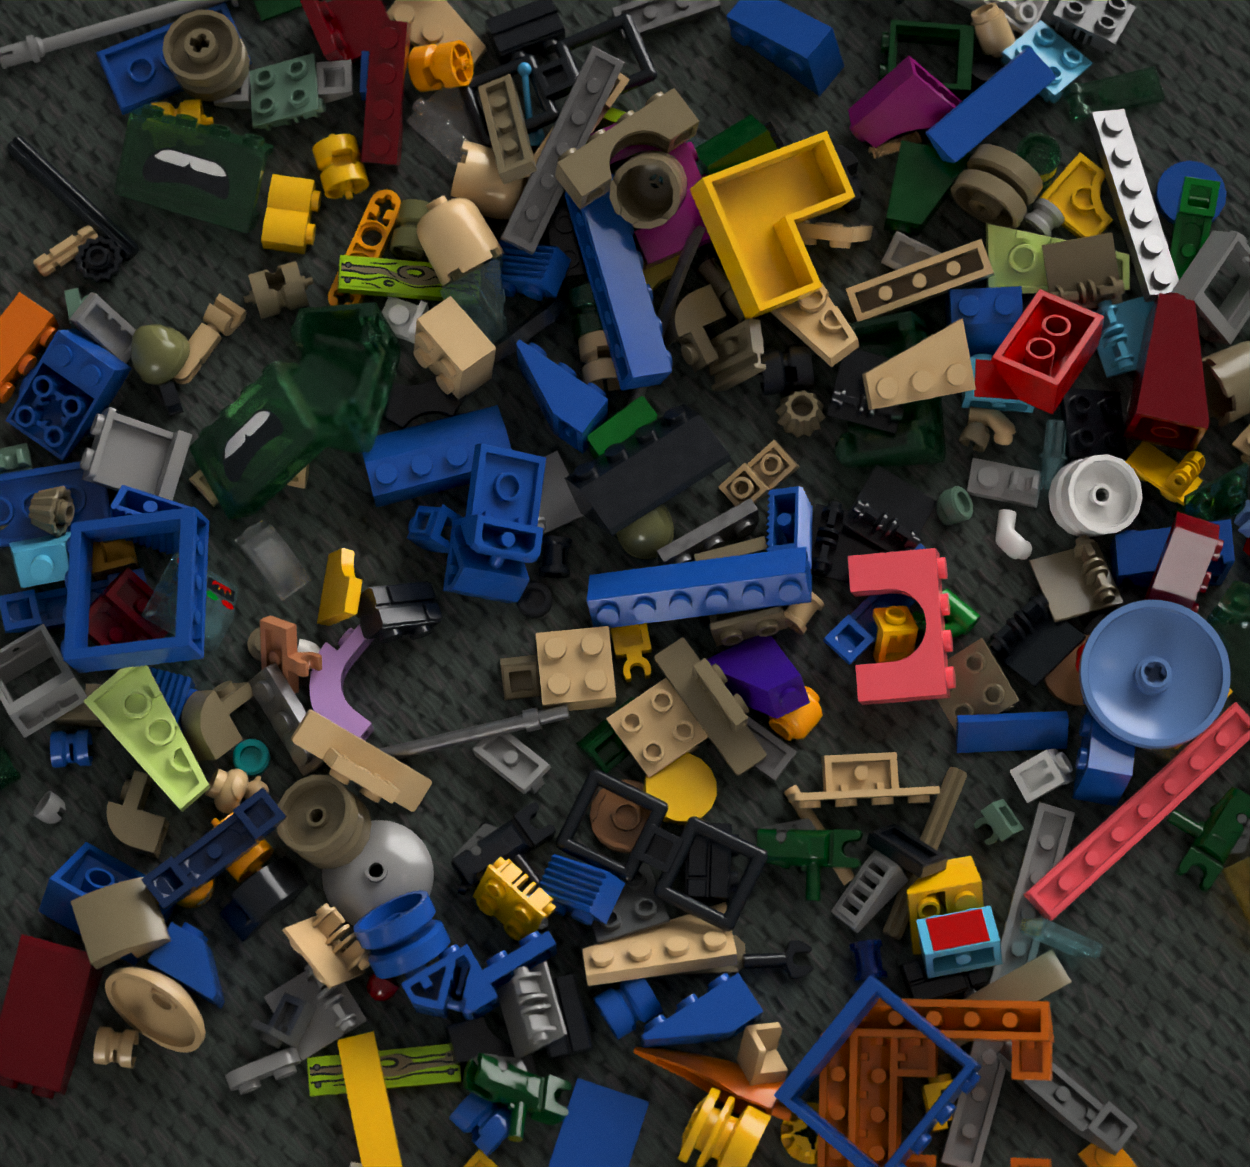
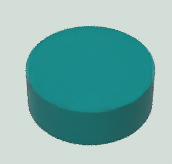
M247 739L236 746L233 752V763L237 769L246 772L248 777L259 776L267 770L270 764V753L263 742L256 739Z

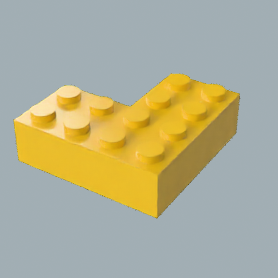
M827 131L703 177L689 189L746 320L806 298L822 287L796 225L841 208L855 197Z

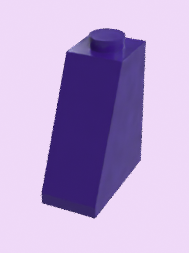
M758 635L751 637L707 659L711 666L716 663L724 672L728 680L725 686L732 696L738 693L747 707L778 719L810 703L800 673L772 636L763 637Z

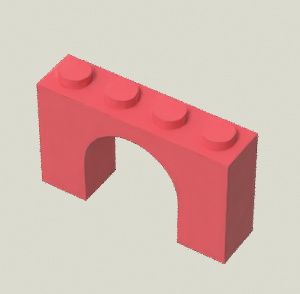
M936 548L848 556L850 592L855 597L884 594L906 595L920 604L926 618V631L923 641L910 656L894 662L855 665L858 702L862 705L950 698V689L956 688L954 666L948 667L947 652H953V639L951 630H945L944 616L950 615L948 593L942 594L941 581L948 577L946 558H940Z

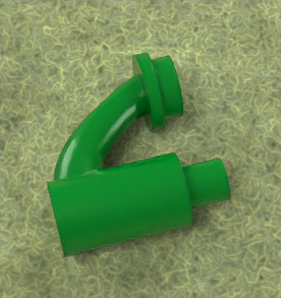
M946 588L942 591V594L948 593L950 615L944 616V619L948 621L945 624V630H951L952 637L961 634L965 636L975 627L981 616ZM916 610L912 613V616L918 626V633L925 635V614H921Z

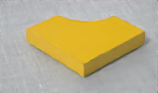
M1079 152L1040 198L1050 201L1062 212L1065 218L1062 226L1077 238L1100 235L1113 221L1104 210L1100 198L1101 184L1105 179L1104 170Z
M340 548L328 555L317 624L331 626L355 616L358 612L362 579L355 577V553L353 550Z

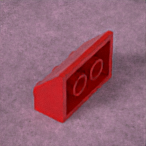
M1039 289L992 356L991 363L1020 401L1053 414L1099 346L1105 316Z

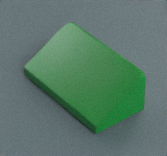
M638 397L587 436V443L594 459L602 455L609 446L623 442L634 435L638 428L649 425L657 419L658 415L645 397Z

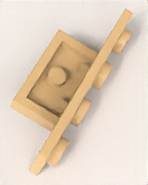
M313 710L307 711L291 737V741L294 744L322 759L331 768L328 773L345 785H348L350 780L361 785L362 788L359 792L376 803H379L381 798L392 804L396 802L409 811L414 812L432 785V781L426 776Z
M897 752L821 756L824 792L793 793L788 795V802H798L799 809L821 808V801L835 800V807L857 806V799H871L872 805L894 804L893 797H908V804L930 802V795L940 794V786L899 788Z

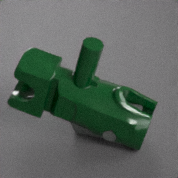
M1231 787L1209 809L1211 815L1206 822L1200 821L1198 824L1176 809L1172 810L1166 820L1195 838L1174 873L1182 876L1191 866L1200 867L1204 873V878L1200 882L1199 888L1203 892H1207L1211 888L1230 854H1242L1246 851L1250 838V796L1234 787Z
M808 818L758 829L757 846L767 851L768 859L766 863L780 866L784 869H789L790 866H800L802 871H806V901H820L821 867L836 869H861L862 867L861 861L857 858L846 857L844 852L845 846L849 842L862 840L863 833L860 830H817Z
M478 1053L466 1065L463 1078L464 1088L489 1102L498 1101L507 1104V1108L511 1110L508 1140L521 1142L523 1140L526 1112L530 1113V1119L546 1125L560 1123L569 1113L568 1109L558 1104L555 1099L563 1091H569L572 1088L571 1083L550 1074L542 1078L527 1072L520 1058Z

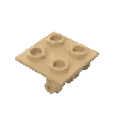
M667 678L606 718L648 778L685 753L691 754L699 748L698 744L708 738L706 732Z
M326 903L315 912L316 916L282 930L289 938L291 947L305 958L312 967L315 977L325 984L328 989L365 973L364 970L370 966L368 956L371 951L369 949L362 948L358 939L349 946L357 938L355 933L349 935L342 942L340 941V938L350 930L351 926L346 924L336 931L345 922V919L335 906L331 908Z

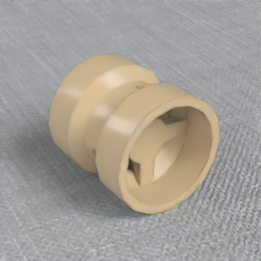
M100 1026L94 1044V1064L107 1065L110 1062H115L121 1067L133 1068L136 1057H132L133 1044L138 1045L139 1031L126 1029L123 1032H115L111 1027Z

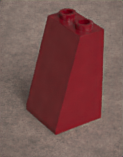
M1159 293L1146 318L1123 437L1189 452L1195 451L1209 426L1195 301L1186 299L1185 296L1179 293Z
M21 934L0 1015L1 1086L16 1090L19 1083L33 1086L31 1094L48 1099H53L55 1093L66 1094L105 966L99 969L93 967L90 964L86 951Z

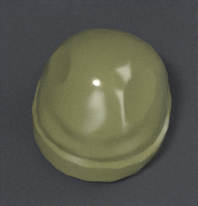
M161 324L144 325L136 329L132 336V364L141 379L148 384L162 385L169 382L179 373L189 357L190 345L187 338L173 328Z
M661 504L617 532L616 535L622 548L629 555L639 559H653L657 557V550L672 542L674 525L669 511Z

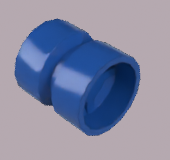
M645 978L620 981V988L618 990L610 987L593 997L597 1009L602 1017H604L617 1040L634 1031L638 1020L647 1023L663 1013L659 1001Z
M471 1092L454 1110L449 1119L464 1134L471 1132L473 1134L472 1142L486 1156H489L508 1136L511 1110L507 1106L499 1107L497 1102H489Z

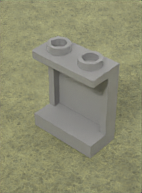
M112 407L105 409L102 414L97 413L90 434L95 435L92 447L85 449L80 462V468L84 469L82 480L115 491H119L122 485H126L173 501L192 434L181 430L174 433L118 414L116 409Z

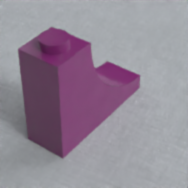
M908 55L848 109L851 123L849 128L861 142L866 140L873 147L877 148L888 139L901 133L931 128L958 106L962 100Z

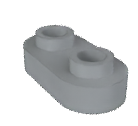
M291 1047L237 1068L226 1074L225 1077L230 1090H239L240 1095L260 1088V1080L274 1075L276 1080H280L297 1072L295 1066L302 1061L297 1048Z

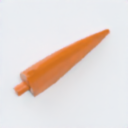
M635 1047L634 1054L686 1079L708 1094L712 1087L720 1090L721 1093L718 1101L725 1105L729 1096L734 1097L735 1103L732 1111L741 1115L744 1109L750 1105L770 1115L771 1118L774 1116L786 1122L791 1120L793 1112L783 1103L778 1102L779 1100L774 1096L784 1082L750 1085L738 1063L669 1049Z

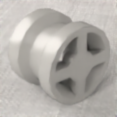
M1039 198L1034 202L1033 210L1025 215L1020 225L1026 232L1051 237V231L1054 228L1060 227L1064 223L1065 218L1053 203L1044 198Z

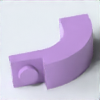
M359 624L355 630L349 628L338 642L340 646L338 650L325 642L318 653L322 656V670L312 669L309 689L313 711L366 741L374 731L372 723L356 712L347 703L343 694L344 680L348 671L374 640L364 638Z

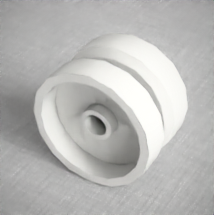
M1109 454L1086 457L1063 466L1052 479L1048 494L1050 511L1057 524L1069 534L1078 537L1084 535L1095 537L1123 530L1138 515L1143 498L1141 482L1134 469L1123 459Z

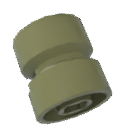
M407 199L400 203L396 219L397 225L400 227L394 230L389 248L392 254L401 259L410 260L411 257L416 258L415 261L430 262L416 233L420 218L429 212L426 205L430 202Z

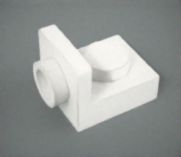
M388 297L377 323V330L415 343L416 321L420 316L429 311L428 303L420 301L418 306L396 297Z
M1046 749L1010 770L1027 803H1031L1059 786L1073 781L1070 772L1073 771L1072 765L1063 752L1058 753L1057 749Z

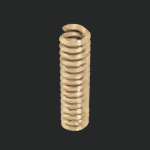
M915 131L914 133L895 138V140L886 141L877 148L869 147L868 152H872L873 158L876 159L880 156L883 157V155L886 156V154L889 155V153L892 154L899 151L901 140L921 144L922 138Z

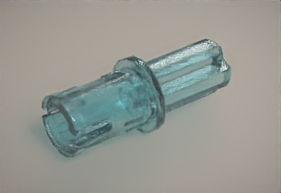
M1053 419L1046 422L1044 451L1039 454V458L1043 459L1041 483L1039 486L1041 491L1050 490L1052 479L1060 468L1064 466V460H1068V456L1065 455V422L1062 420Z

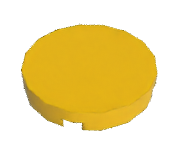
M685 753L652 777L648 778L646 775L643 791L668 804V811L663 821L685 825L690 817L696 816L702 819L710 811L717 796V783L711 768L701 758Z

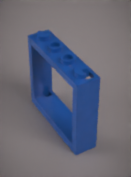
M196 507L71 523V537L67 539L69 571L65 573L67 605L63 608L65 639L61 642V655L63 661L78 673L204 659L209 520ZM180 531L175 637L88 647L93 543Z
M869 976L774 1096L856 1167H880L800 1097L881 998L963 1066L961 1071L884 1165V1167H907L905 1162L913 1153L919 1155L932 1140V1136L929 1133L938 1122L943 1125L955 1112L957 1107L953 1103L962 1092L967 1095L977 1085L981 1078L977 1073L983 1066L877 978Z

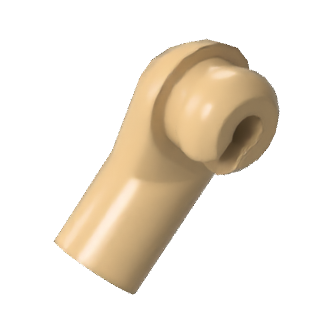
M969 407L967 424L972 422L983 423L984 426H988L995 431V443L1000 445L1012 443L1013 434L1016 433L1015 425L1001 411Z

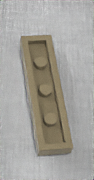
M511 74L479 86V94L496 165L503 183L506 184L536 172L537 168L516 85Z

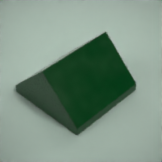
M750 114L695 149L699 159L697 162L708 176L775 151L777 147L768 129Z

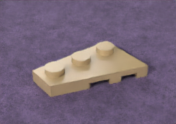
M395 0L387 12L390 20L404 21L411 24L410 44L415 47L431 44L438 46L440 43L461 40L468 46L471 52L473 69L486 52V46L446 0Z
M805 221L796 225L805 245H816L817 239L829 240V247L850 248L851 243L871 240L873 226L869 225L843 227L841 223L816 222L811 224L810 221Z

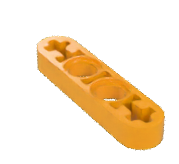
M387 189L374 193L345 255L382 258L397 224L396 219L401 203L397 193ZM386 200H391L394 210L388 209L385 212L382 224L377 221L380 216V206L377 204H384ZM376 230L381 233L382 240L377 245L369 246L362 241V237L367 231ZM337 272L328 294L329 305L337 315L349 316L358 310L365 295L350 294L353 302H346L344 306H339L336 296H343L345 293H337Z

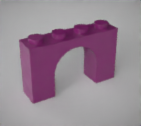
M615 123V124L610 125V126H608V127H605V128H603V129H605V131H607V130H609L610 128L614 127V126L617 125V124ZM691 141L684 142L668 153L674 156L683 166L687 177V192L680 208L665 224L652 229L641 228L634 231V243L636 250L642 255L644 270L681 255L687 239L699 225L705 228V232L698 247L712 242L689 190L699 180L707 176L706 174L701 175L695 163L699 160L698 154ZM643 144L626 147L613 157L610 162V170L623 165L636 154L647 150H662Z

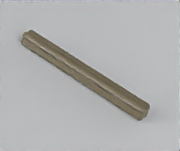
M955 767L948 769L940 788V794L937 795L920 837L921 841L935 850H938L967 778L966 772ZM908 870L905 874L908 882L899 890L883 929V934L896 940L902 938L909 921L906 890L919 878Z

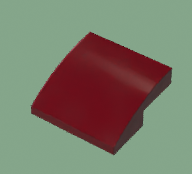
M125 568L90 605L88 638L96 646L164 638L176 624V610L130 568Z

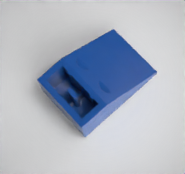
M77 329L57 330L5 421L64 461L84 437L87 429L91 428L96 414H102L105 406L109 405L115 398L132 368Z
M519 339L516 343L518 367L552 432L583 454L588 448L587 436L608 420V399L606 398V393L594 383L589 382L586 385L576 378L577 374L566 364L561 362L558 365L547 358V353L538 345L532 342L527 345Z
M724 973L708 984L707 993L700 998L694 993L676 1005V1013L666 1019L661 1014L644 1026L645 1030L641 1037V1044L644 1048L728 1041L744 1031L746 1025H753L758 1022L763 1014V1010L739 973L732 977Z

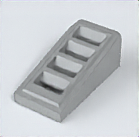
M875 850L864 862L831 910V913L854 932L858 933L908 882V879L895 862ZM873 883L877 885L874 890L870 888ZM862 894L868 898L865 903L859 899ZM852 905L859 910L856 916L848 910Z

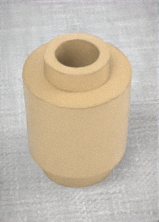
M989 3L971 13L973 19L971 26H974V33L983 54L992 55L993 58L1003 56L1001 53L1016 41L1003 9H999L997 3Z

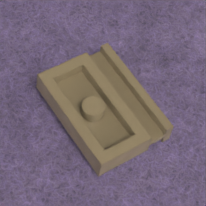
M748 318L710 340L718 356V359L709 365L710 376L715 377V384L711 386L712 391H727L766 370V364H761L760 357L764 354V340L760 320Z

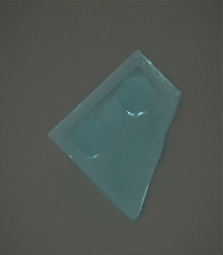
M500 256L439 290L444 300L452 296L492 343L507 334L506 316L503 309L505 292L502 289L501 277L503 261Z

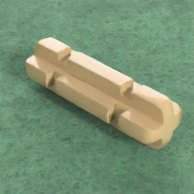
M86 225L77 231L78 235H71L51 248L48 255L44 253L36 258L34 265L39 273L44 277L56 271V266L60 265L62 267L78 254V246L85 244L87 238L96 239L98 237L93 227Z

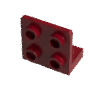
M300 0L323 55L329 62L351 59L353 64L361 60L362 51L370 52L372 19L390 20L382 0H332L328 3L325 0L322 2L319 0Z

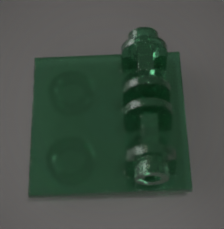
M1244 463L1185 495L1184 506L1178 503L1177 508L1172 511L1174 518L1176 513L1180 512L1213 522L1227 515L1233 517L1239 514L1245 508V501L1248 499V464Z

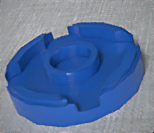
M1184 161L1176 163L1165 170L1157 183L1155 200L1159 212L1168 222L1174 225L1185 176L1220 182L1216 211L1212 222L1218 218L1225 206L1226 188L1223 179L1213 168L1202 162Z

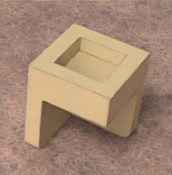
M779 1022L745 1026L736 1060L750 1085L784 1082L788 1069L777 1051L782 1032Z

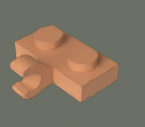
M271 615L260 619L262 670L273 663H277L296 694L299 692L298 676H309V668L318 671L322 670V656L315 652L297 651L296 624Z

